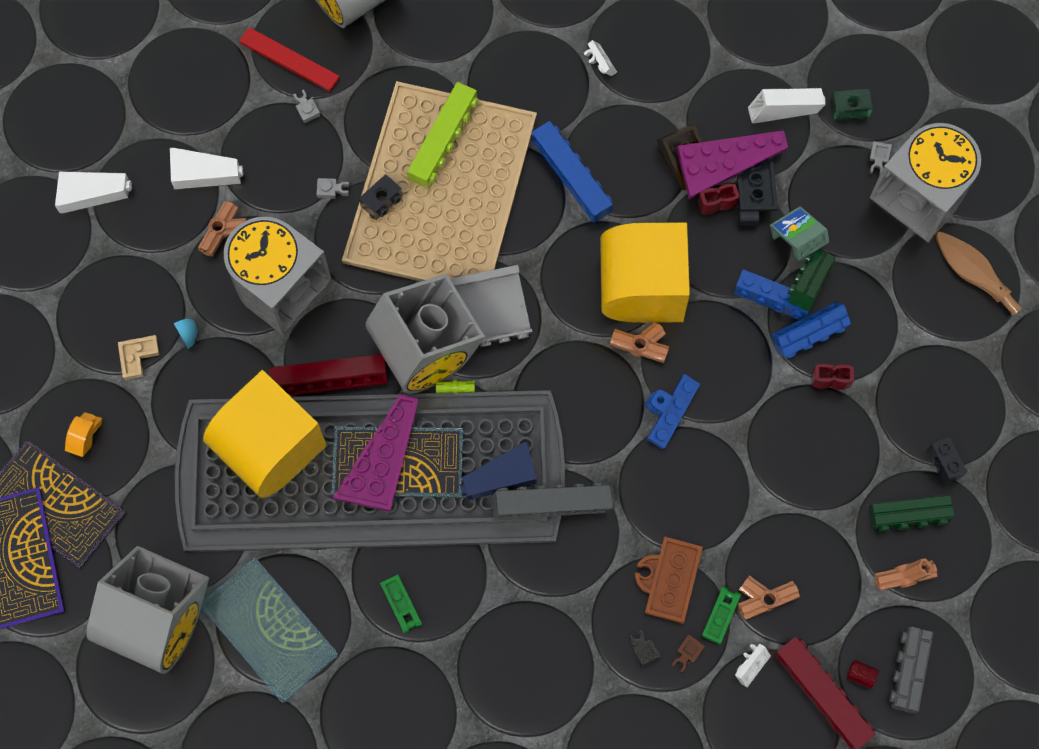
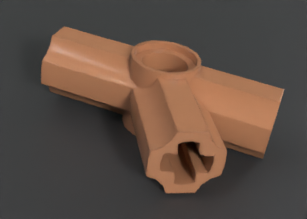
M229 201L223 202L216 217L209 222V229L198 247L199 251L209 257L214 256L221 241L229 237L237 226L247 221L246 218L234 219L239 211L237 206ZM217 227H222L221 230L215 231Z
M656 322L636 336L614 329L609 344L610 346L628 351L635 357L643 356L664 363L669 346L657 343L666 333L663 327ZM635 344H641L644 348H637Z
M920 559L910 564L895 567L893 570L876 573L874 581L879 591L899 586L900 588L915 585L917 582L938 577L937 568L933 560Z
M749 575L739 591L750 599L739 603L738 608L743 619L747 620L766 611H772L778 606L799 598L800 595L793 581L769 590ZM764 597H771L774 602L773 605H767L764 602Z

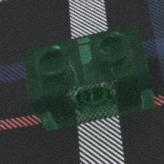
M870 89L834 91L830 99L833 119H864L870 116L873 109Z

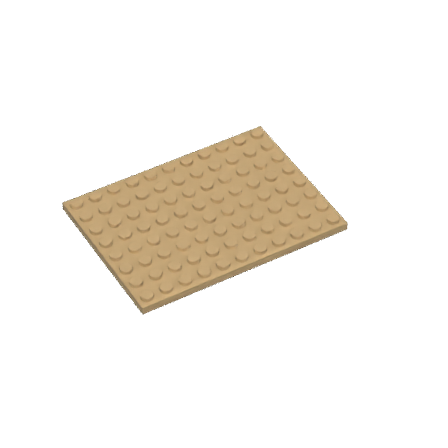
M396 81L362 195L386 174L401 187L403 196L398 204H393L387 214L379 217L377 220L366 212L359 202L342 263L416 281H425L447 274L452 279L495 270L537 113L478 100L477 106L470 111L468 122L464 123L461 127V135L459 138H455L451 153H447L445 156L444 166L438 169L435 182L426 188L408 180L407 171L450 93ZM381 196L378 200H385L387 197Z

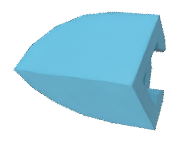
M184 319L174 323L189 349L194 345L198 333L195 321Z

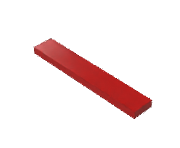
M250 27L239 40L241 45L328 92H331L340 80L339 75Z

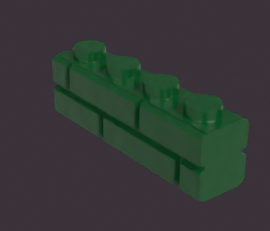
M820 249L807 256L788 291V294L791 295L788 300L790 304L799 306V308L805 311L810 310L835 262V256L828 253L825 254Z
M950 495L872 503L869 506L872 529H879V532H888L891 528L898 527V530L910 529V526L918 525V528L929 527L930 523H937L938 526L949 524V521L954 518Z

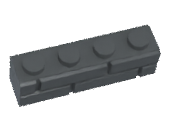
M908 627L906 631H902L900 643H903L902 651H898L896 662H899V668L895 670L893 675V682H896L895 689L891 690L889 695V702H892L891 708L912 714L919 712L933 632L915 627Z

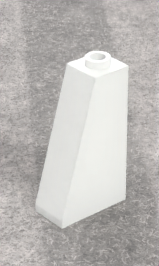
M821 88L762 89L748 106L751 122L760 123L816 114L825 106V96Z
M170 148L171 183L174 189L241 184L240 177L244 175L243 166H239L237 159Z
M59 172L55 206L59 213H67L128 198V192L132 189V182L128 179L126 173Z

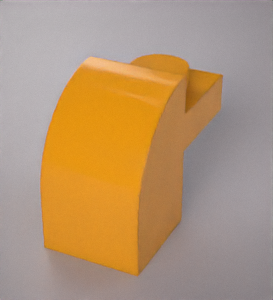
M86 412L81 417L76 416L67 432L65 451L83 457L92 447L93 434L102 425V418Z

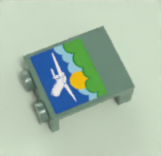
M802 207L796 208L770 225L772 238L775 240L781 236L793 247L794 257L798 261L829 243L827 228Z

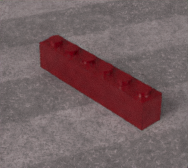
M382 354L269 368V376L289 396L388 384L386 362Z
M794 637L774 655L850 749H859L875 736L873 726L867 720L864 721L859 715L861 712L856 705L849 703L844 690L836 687L831 674L823 671L818 658L810 655L806 650L808 647L805 642Z

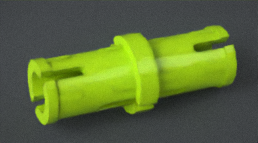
M453 380L450 382H436V393L457 394L475 392V381Z

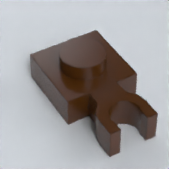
M688 634L677 650L682 655L675 659L672 665L675 666L677 662L681 661L683 668L680 671L684 672L688 660L694 663L705 646Z

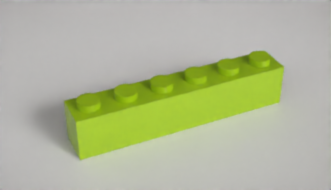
M459 82L455 84L407 171L408 180L426 188L435 182L438 169L442 168L445 164V156L447 153H451L455 138H459L461 135V127L464 123L468 122L471 109L477 106L479 100L477 98V90Z

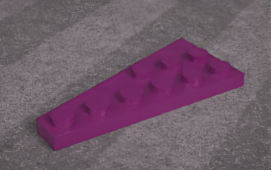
M784 130L678 146L677 153L688 198L691 199L703 190L721 184L744 172V170L786 151L788 144Z
M399 395L387 413L386 418L377 428L375 435L353 465L354 467L343 480L339 490L335 492L332 497L334 500L391 512L419 399Z

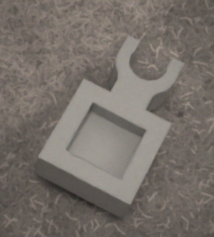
M301 90L302 98H298L296 93L293 96L295 101L299 103L296 105V109L303 122L306 123L320 117V112L313 99L307 100L305 91Z
M873 142L869 161H874V164L871 166L870 174L873 173L874 168H879V175L883 170L882 163L887 164L889 161L892 145Z
M318 178L317 198L336 199V194L349 196L348 191L342 190L344 187H349V182L337 184L336 179Z

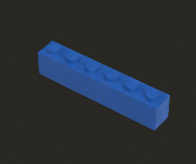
M548 121L532 131V142L591 221L595 223L611 213L613 206L611 197L604 194L601 184L592 178L591 171L588 167L583 166L580 156L571 150L568 140L561 137L558 127L556 125L553 126Z

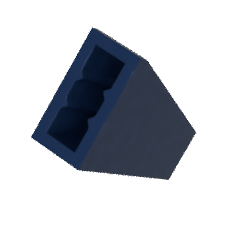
M527 442L518 445L462 477L463 484H460L462 496L466 495L469 501L493 495L500 488H509L510 491L519 487L536 484L537 478Z

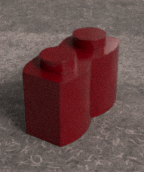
M725 184L718 189L709 188L703 190L698 199L701 214L709 215L718 210H730L737 206L739 193L736 184Z
M818 364L811 373V384L818 389L832 387L838 390H845L850 388L854 381V367L845 364L835 367L830 364Z

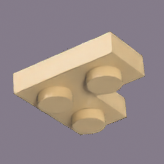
M156 335L118 342L123 379L143 377L141 359L160 355Z

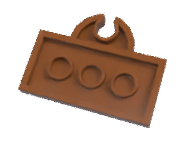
M664 536L660 555H649L638 562L636 567H646L650 570L648 577H643L639 573L634 574L637 586L643 592L649 594L645 614L684 624L702 546Z

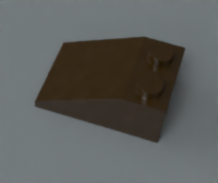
M695 124L687 125L657 139L661 152L682 190H686L677 147L702 142Z

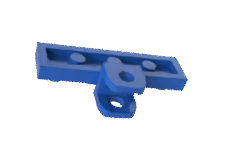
M683 374L671 395L663 390H657L650 394L645 406L659 417L647 437L648 441L661 449H665L700 383Z

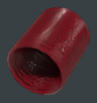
M854 659L846 678L856 684L858 683V685L860 684L868 689H872L877 680L879 669Z

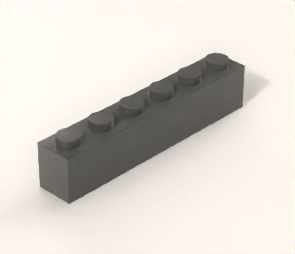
M595 483L586 487L584 484H576L573 487L567 488L565 485H557L554 488L548 489L547 486H538L535 489L529 490L528 487H519L516 490L510 491L509 488H500L491 496L494 519L608 513L613 509L610 485L603 486V483Z

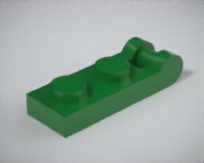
M397 574L381 582L380 585L403 633L409 632V629L415 626H421L422 623L399 575ZM411 614L412 619L405 622L403 617Z
M722 586L701 637L719 645L721 644L741 593L731 592L727 587ZM724 598L732 600L731 604L723 602Z

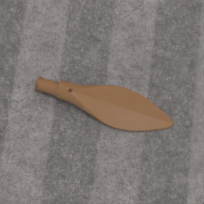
M943 232L936 233V240L946 261L960 277L987 292L997 303L1001 301L1012 316L1022 308L1010 295L1012 291L1000 281L991 264L982 253L949 234Z

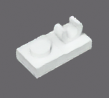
M593 40L589 42L590 49L584 52V55L587 57L591 54L593 55L589 63L595 64L598 62V68L603 74L606 73L610 76L616 74V69L601 45Z
M754 644L750 645L754 652L751 655L743 654L746 661L738 667L735 674L739 682L745 687L750 685L771 657L766 647L761 644L757 647Z

